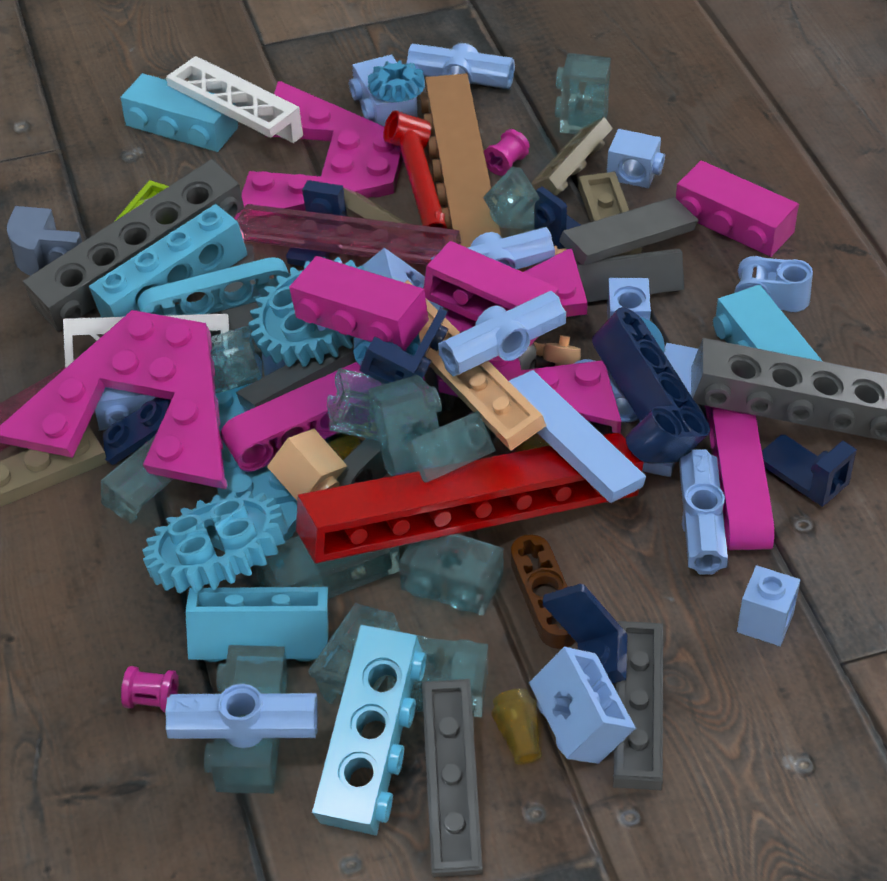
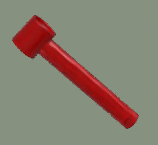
M394 110L385 122L383 130L384 141L399 146L423 226L424 231L422 233L429 239H440L447 232L444 220L445 214L442 213L424 152L431 134L430 122Z

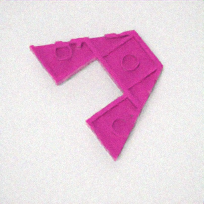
M278 81L274 95L298 106L300 109L303 136L300 139L331 141L321 177L249 171L241 194L245 209L234 217L239 224L240 230H243L242 224L270 217L273 218L274 222H277L292 215H306L302 189L307 180L342 185L366 198L394 194L403 156L399 146L384 141V126Z
M567 249L524 271L528 275L559 288L558 297L566 311V317L587 314V299L572 249ZM451 310L447 312L445 317L460 333L474 327L476 321ZM497 356L488 360L508 381L534 370L587 421L612 426V432L621 433L620 414L608 372L602 360L521 370L519 358L512 361H504L501 357ZM435 372L439 392L458 396Z
M131 310L0 425V443L73 458L105 387L170 399V405L143 463L144 468L149 474L226 489L227 481L224 477L222 459L223 441L219 431L221 424L219 404L214 385L215 368L211 357V332L207 324Z

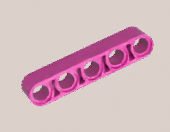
M355 362L233 417L223 426L221 438L240 469L255 471L267 466L287 438L315 429L323 439H326L416 397L425 385V377H423L421 383L413 380L407 392L403 394L360 372L361 366Z
M705 405L706 418L710 426L711 452L713 456L717 457L720 489L725 496L723 517L727 551L773 549L774 520L756 415Z

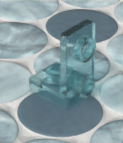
M511 167L488 191L483 199L491 210L490 215L492 219L501 227L534 230L535 203L540 197L522 168Z
M478 411L410 440L407 443L424 482L434 480L496 451Z

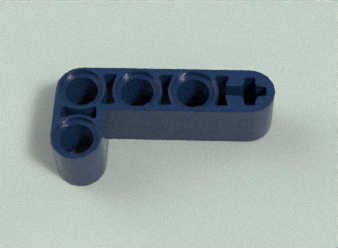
M625 307L618 308L593 335L592 343L640 420L627 434L626 444L633 455L645 463L679 462L681 457L689 454L691 450L709 435L710 426L644 321L634 311Z

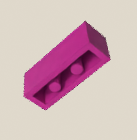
M702 160L677 183L676 199L698 219V224L770 257L795 232L799 203Z
M449 241L426 266L423 287L427 300L474 321H477L478 317L489 307L502 306L508 311L549 291L554 292L558 296L559 288L453 241ZM538 337L530 340L529 345L531 346Z
M316 256L289 286L296 318L372 342L375 336L385 342L398 345L403 351L406 350L429 321L424 288Z

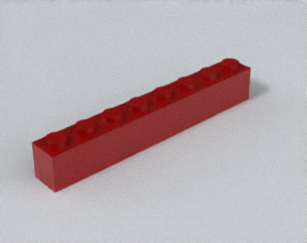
M621 433L603 435L642 472L644 462L639 460L629 450L626 439ZM549 445L298 494L296 531L314 563H320L609 501ZM639 489L620 499L638 496Z

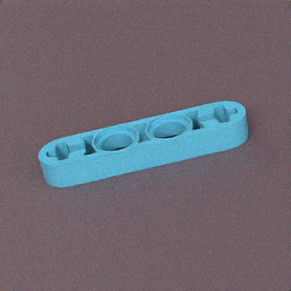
M275 257L265 258L152 287L145 290L139 296L137 305L140 312L157 315L211 314L256 302V298L267 297L268 294L264 288L266 286L276 287L279 284L277 276L288 278L290 274L284 261ZM254 279L256 284L252 285L250 280ZM233 282L243 283L242 287L237 291H224ZM192 293H205L204 297L196 302L186 301L187 297ZM178 299L179 304L175 305L173 300ZM160 305V308L154 309V306Z

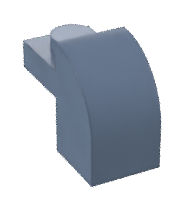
M15 206L7 223V233L15 264L22 272L30 276L82 243L80 232L56 230L52 209Z

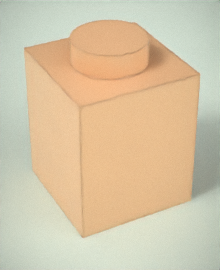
M315 429L287 438L267 466L296 501L298 494L338 487L339 482L336 479L347 467L345 462Z

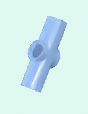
M466 43L454 45L452 49L411 44L406 64L414 63L416 69L423 70L424 77L467 73L469 84L510 89L515 70V60L513 58L478 53L476 48Z
M547 227L502 238L498 233L487 232L479 235L474 239L471 246L468 247L514 269L536 265L555 256L552 237Z
M552 291L508 311L502 306L489 307L478 317L474 327L438 343L439 356L443 360L445 369L453 377L497 356L501 357L504 361L515 360L527 350L530 340L566 324V311L562 307L560 298Z
M691 450L689 454L681 457L679 461L683 502L682 528L686 536L688 568L696 570L698 574H715L718 570L726 568L728 564L723 517L725 496L720 489L717 457L711 455L708 450Z
M236 684L226 688L222 694H170L167 697L165 713L168 739L225 738L234 747L247 748L258 744L263 738H316L318 726L317 693L260 694L251 685Z

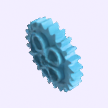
M340 257L334 260L335 262L342 263ZM353 260L345 263V265L356 268ZM306 261L304 269L309 265L310 261ZM362 265L357 267L358 269L365 270ZM294 267L290 268V277H276L279 283L276 287L266 286L264 288L268 296L256 298L255 301L259 308L250 310L254 320L248 324L252 330L251 336L264 357L271 356L275 364L284 360L287 367H291L299 359L302 367H306L310 358L314 357L321 364L324 360V354L329 352L335 358L338 357V348L342 345L351 349L353 344L350 339L353 336L344 335L329 328L319 331L316 324L307 323L296 318L289 286L302 271H298Z
M248 491L238 498L236 492H232L226 499L222 500L219 495H215L210 503L205 504L202 500L197 501L196 508L192 510L182 508V515L180 517L166 518L168 526L156 527L154 530L157 536L147 538L148 547L142 551L145 556L143 560L150 577L153 578L156 585L162 584L164 590L167 591L175 586L177 592L182 593L189 586H192L194 593H198L207 584H210V587L214 590L218 587L220 581L227 580L230 584L235 583V576L240 573L250 576L252 574L250 567L253 565L265 566L267 564L265 556L277 555L279 553L277 545L286 542L284 534L288 533L287 522L280 504L277 505L273 497L267 499L265 493L253 497L252 492ZM208 526L215 527L225 552L223 556L218 557L206 530Z

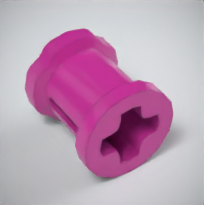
M514 129L505 131L501 135L500 142L496 145H490L484 150L487 168L496 175H506L512 169V164L516 160H522L529 154L530 146L527 138L521 132H517Z
M129 666L125 671L121 688L123 707L132 709L135 704L161 707V710L165 712L167 697L170 694H178V674L173 670H168L165 674L140 672L137 666Z

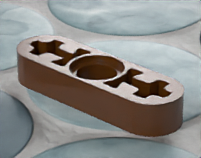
M532 534L521 536L511 546V568L540 639L552 648L562 649L563 647H570L576 641L565 629H559L556 624H552V615L543 606V597L533 592V589L540 584H549L555 587L557 591L568 587L547 540L541 536ZM525 554H531L533 558H538V569L533 570L532 562Z

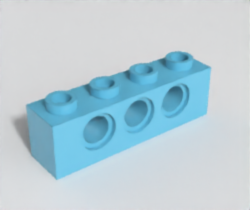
M214 204L113 271L107 273L89 285L100 316L125 317L131 310L139 311L137 305L138 298L147 289L231 267L248 255L239 224L222 208ZM160 305L154 306V309L160 308Z
M360 625L312 811L320 824L377 836L380 822L387 823L393 802V794L387 792L391 775H398L400 773L404 758V745H399L403 727L410 728L415 713L416 700L410 698L414 681H422L426 668L427 654L422 652L417 635ZM391 675L397 678L396 684L389 691L378 692L373 689L376 680L382 676ZM372 721L385 723V729L379 737L366 739L361 736L363 728ZM366 767L374 770L371 781L365 786L355 787L350 785V777L357 769Z

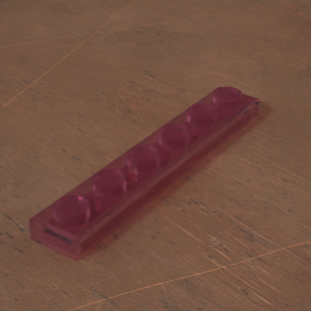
M246 204L236 220L244 241L371 258L383 248H386L404 262L428 265L431 262V257L436 256L449 241L461 244L459 230Z

